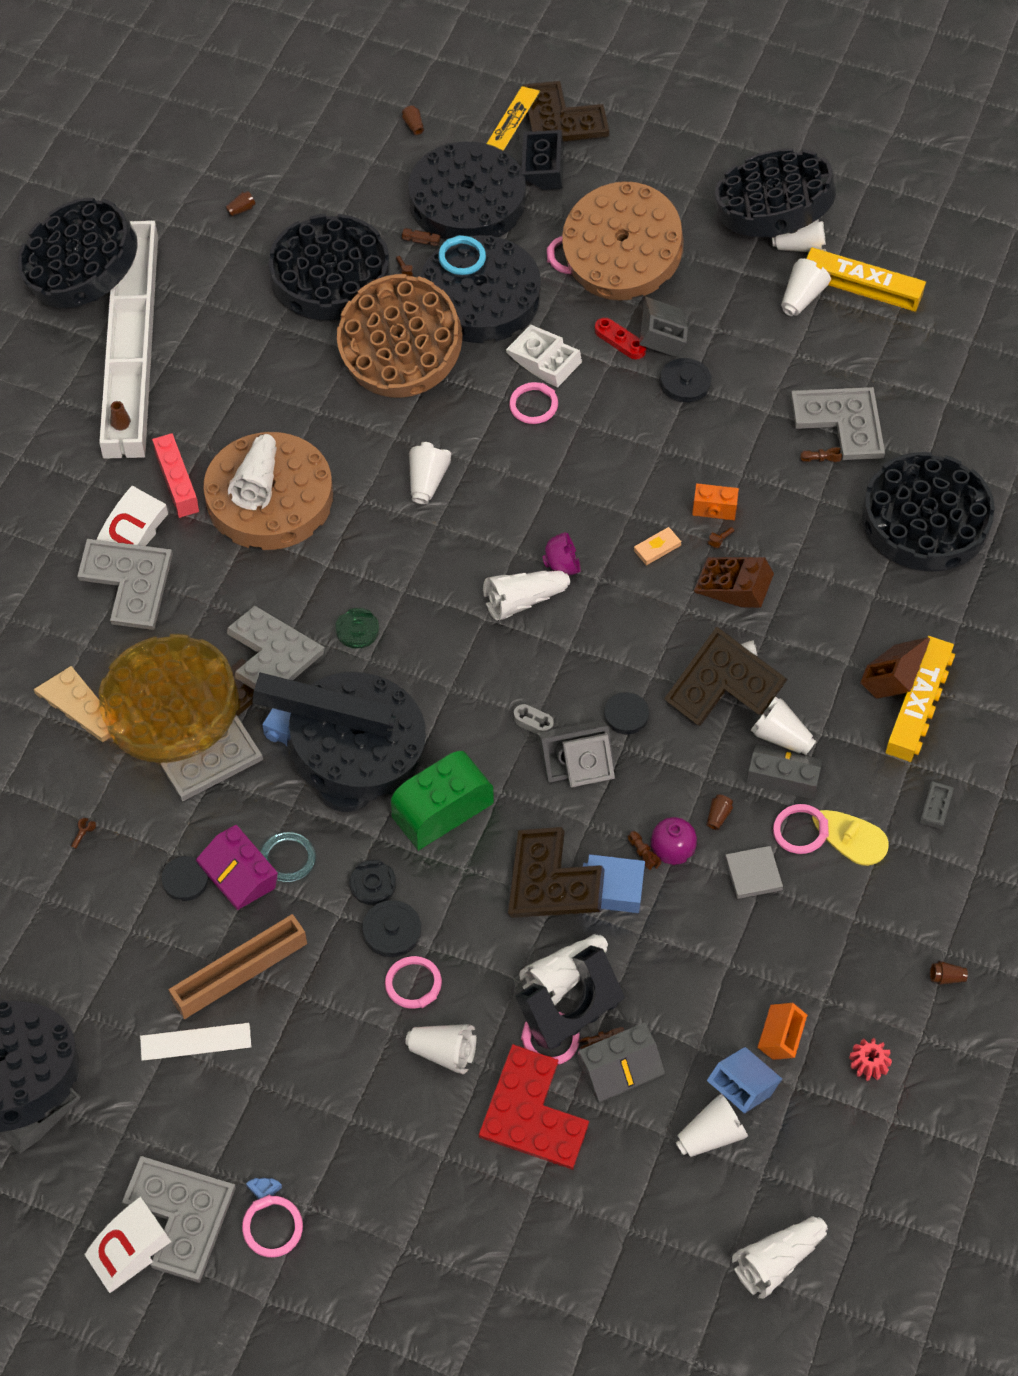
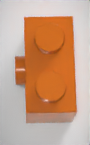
M696 483L692 516L735 520L739 488Z
M794 1003L770 1005L758 1049L772 1060L795 1058L807 1014Z

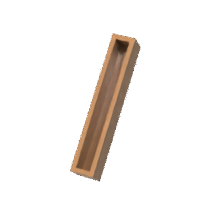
M293 914L168 989L173 1004L184 1019L188 1018L307 945L304 929Z

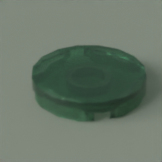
M353 608L344 615L341 614L336 622V635L339 641L347 647L353 649L364 648L376 641L379 635V621L371 611L363 608Z

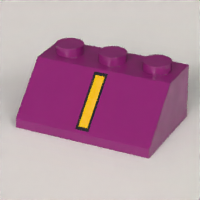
M237 825L218 834L196 859V862L236 910L241 909L276 888L278 872Z

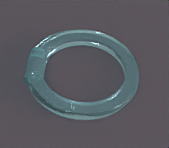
M284 832L271 837L262 847L261 854L270 863L268 853L275 844L285 840L301 843L308 852L306 865L295 873L285 874L278 872L277 876L278 881L293 882L305 877L312 870L316 854L313 845L307 838L297 833Z

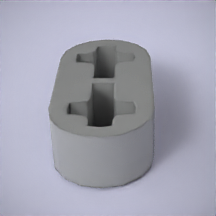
M526 704L515 708L514 722L519 727L535 734L554 729V721L549 714ZM527 713V716H524L523 719L520 718V715ZM547 723V726L540 727V724Z

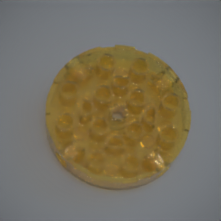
M170 634V637L158 639L155 636L131 646L109 666L110 671L102 679L99 688V710L113 741L129 755L156 763L185 760L209 749L229 729L238 707L237 685L225 656L211 643L203 639H193L189 635Z

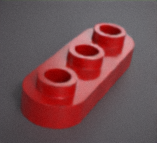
M601 318L596 321L595 334L631 359H641L645 356L646 347L639 345L640 338L609 318Z

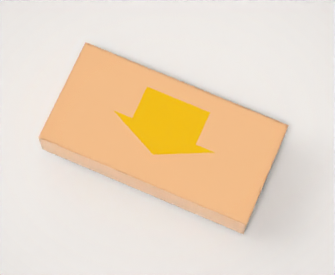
M668 527L634 546V552L645 565H648L680 547L681 540Z

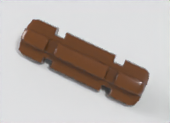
M404 228L402 232L403 240L410 241L413 239V242L431 243L430 245L439 246L440 244L439 234L432 233L430 235L429 232L414 230L413 232L412 229Z

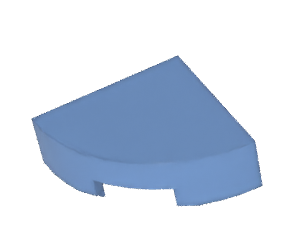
M254 1178L246 1183V1186L258 1199L267 1195L273 1196L282 1188V1185L277 1180L271 1178Z

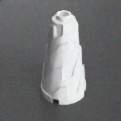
M269 434L256 437L250 451L229 483L228 495L231 493L233 496L231 500L236 505L248 510H256L257 506H262L261 509L269 504L272 496L271 490L277 447H275V439Z
M538 571L528 574L518 573L486 578L483 584L484 597L489 596L490 602L486 603V606L495 620H503L517 612L531 608V605L550 599L551 596L565 591L568 585H570V579L568 574L563 571Z
M593 934L582 941L562 948L526 966L519 974L520 981L525 978L527 984L522 986L523 989H526L533 983L545 986L554 1005H556L581 979L572 957L590 945L603 948L606 953V947H608L606 939L602 935Z
M812 1216L796 1225L769 1235L757 1243L738 1250L732 1256V1263L738 1260L739 1266L734 1268L742 1284L753 1295L759 1291L758 1298L763 1299L770 1295L772 1290L794 1270L796 1265L815 1249V1246L826 1237L827 1225L820 1217Z

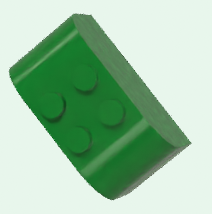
M456 751L410 778L395 791L391 798L392 818L419 851L494 804L493 785L465 751Z

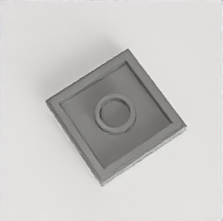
M607 733L562 742L570 787L615 779Z
M771 846L725 855L737 899L781 891L783 889Z

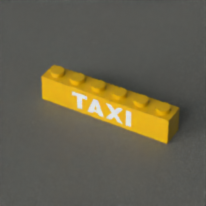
M811 247L806 258L816 262V267L820 270L822 267L827 270L831 278L829 286L911 311H917L924 293L926 281Z
M928 636L930 641L927 651L923 657L913 687L906 694L885 752L912 762L914 754L919 755L923 744L919 742L920 737H925L929 728V724H926L927 718L932 719L936 706H933L934 700L939 701L943 690L939 688L940 683L945 684L949 671L945 669L947 665L952 666L955 654L952 653L954 644Z

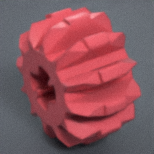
M874 1038L871 1039L870 1043L863 1039L860 1045L855 1044L853 1046L854 1052L850 1053L849 1059L853 1061L851 1069H858L857 1077L865 1074L867 1081L870 1080L871 1076L878 1080L881 1074L886 1075L889 1070L888 1067L892 1063V1060L888 1058L891 1054L890 1050H883L884 1042L877 1045Z

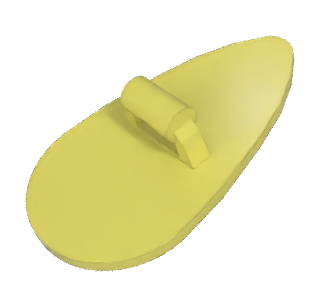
M819 810L828 819L829 837L826 840L841 854L854 863L867 866L877 864L884 859L889 844L887 836L879 827L841 812ZM812 815V820L819 831V821Z

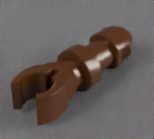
M834 447L827 451L819 449L816 452H811V450L802 451L800 459L803 462H811V460L824 462V459L839 462L842 460L841 448Z
M630 832L628 840L631 845L636 847L637 854L643 857L645 866L649 870L653 866L658 869L661 864L660 858L650 851L648 844H644L638 832Z
M624 1027L613 1029L607 1033L601 1031L593 1037L581 1038L578 1041L579 1044L585 1042L588 1044L581 1046L580 1049L623 1032Z

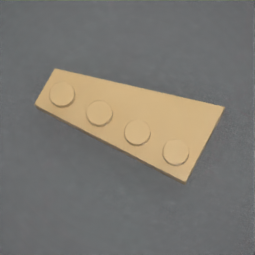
M72 666L34 689L37 696L47 700L55 709L61 710L69 719L75 720L83 729L101 742L106 741L121 731V726Z

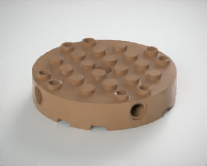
M635 182L607 184L585 195L569 213L562 235L565 258L575 280L592 294L611 300H631L632 297L646 296L659 289V286L666 280H669L675 273L681 261L684 247L681 221L671 201L658 190Z
M406 274L389 275L368 283L357 291L358 294L351 301H348L341 313L339 327H337V344L340 355L350 374L367 390L381 396L393 398L414 396L436 386L454 367L462 346L461 323L449 296L445 291L434 285L432 281L420 276L417 278L407 276Z
M261 432L242 437L224 447L214 457L206 471L204 495L207 511L216 529L222 535L225 534L238 545L247 548L250 546L261 547L262 550H275L293 546L312 536L313 531L320 525L322 526L330 514L333 502V487L329 465L316 447L294 435L280 432ZM269 434L275 439V447H277L271 490L272 496L269 504L261 509L262 506H257L256 510H248L236 505L231 500L233 496L231 493L228 495L229 483L250 451L256 437Z

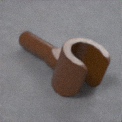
M397 256L396 259L401 267V274L413 277L412 265H405L402 258Z
M731 527L720 535L712 532L709 536L710 541L708 544L719 548L723 540L734 532V528Z
M82 818L78 821V828L80 830L71 847L76 849L85 833L95 830V821H90L87 827L88 818Z

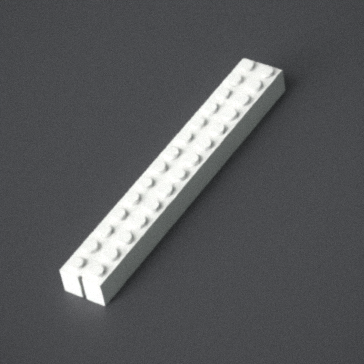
M129 221L137 235V253L127 274L110 290L100 429V447L103 458H122V455H126V458L145 457L158 247L155 221ZM115 401L123 403L131 418L129 427L122 431L116 430L110 424L111 404Z

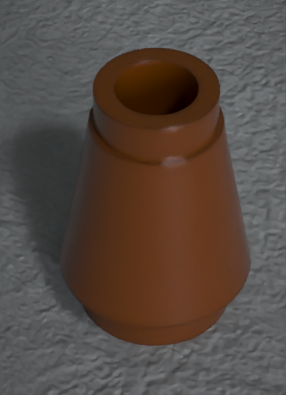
M415 106L404 108L402 111L404 122L414 135L423 133L424 128L419 109Z
M247 191L245 193L241 192L225 207L232 217L253 209L256 203L250 192Z
M115 401L111 404L110 424L116 430H125L129 427L131 418L123 403Z
M717 794L712 799L706 823L707 827L719 830L733 809V801L729 797Z
M938 961L937 963H932L930 968V979L932 982H936L937 985L966 982L968 978L967 968Z

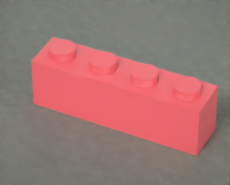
M173 433L152 439L155 455L178 517L181 518L198 513L197 497Z

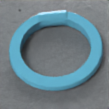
M459 235L447 239L439 249L438 258L442 267L448 272L456 275H468L478 271L483 266L486 260V252L482 244L476 239ZM468 244L477 249L480 257L477 263L471 267L456 268L446 261L445 253L452 246Z

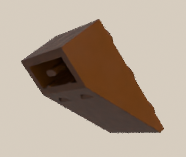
M707 557L694 592L743 608H761L774 573L765 557Z
M926 637L895 644L867 665L860 683L876 699L910 692L927 651L930 638Z

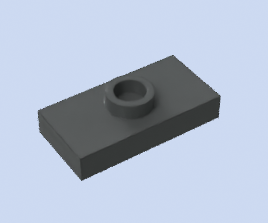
M931 782L920 820L921 824L942 830L954 787Z

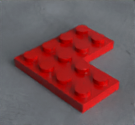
M512 1044L481 1127L479 1138L573 1170L589 1126V1121L544 1106L559 1060Z

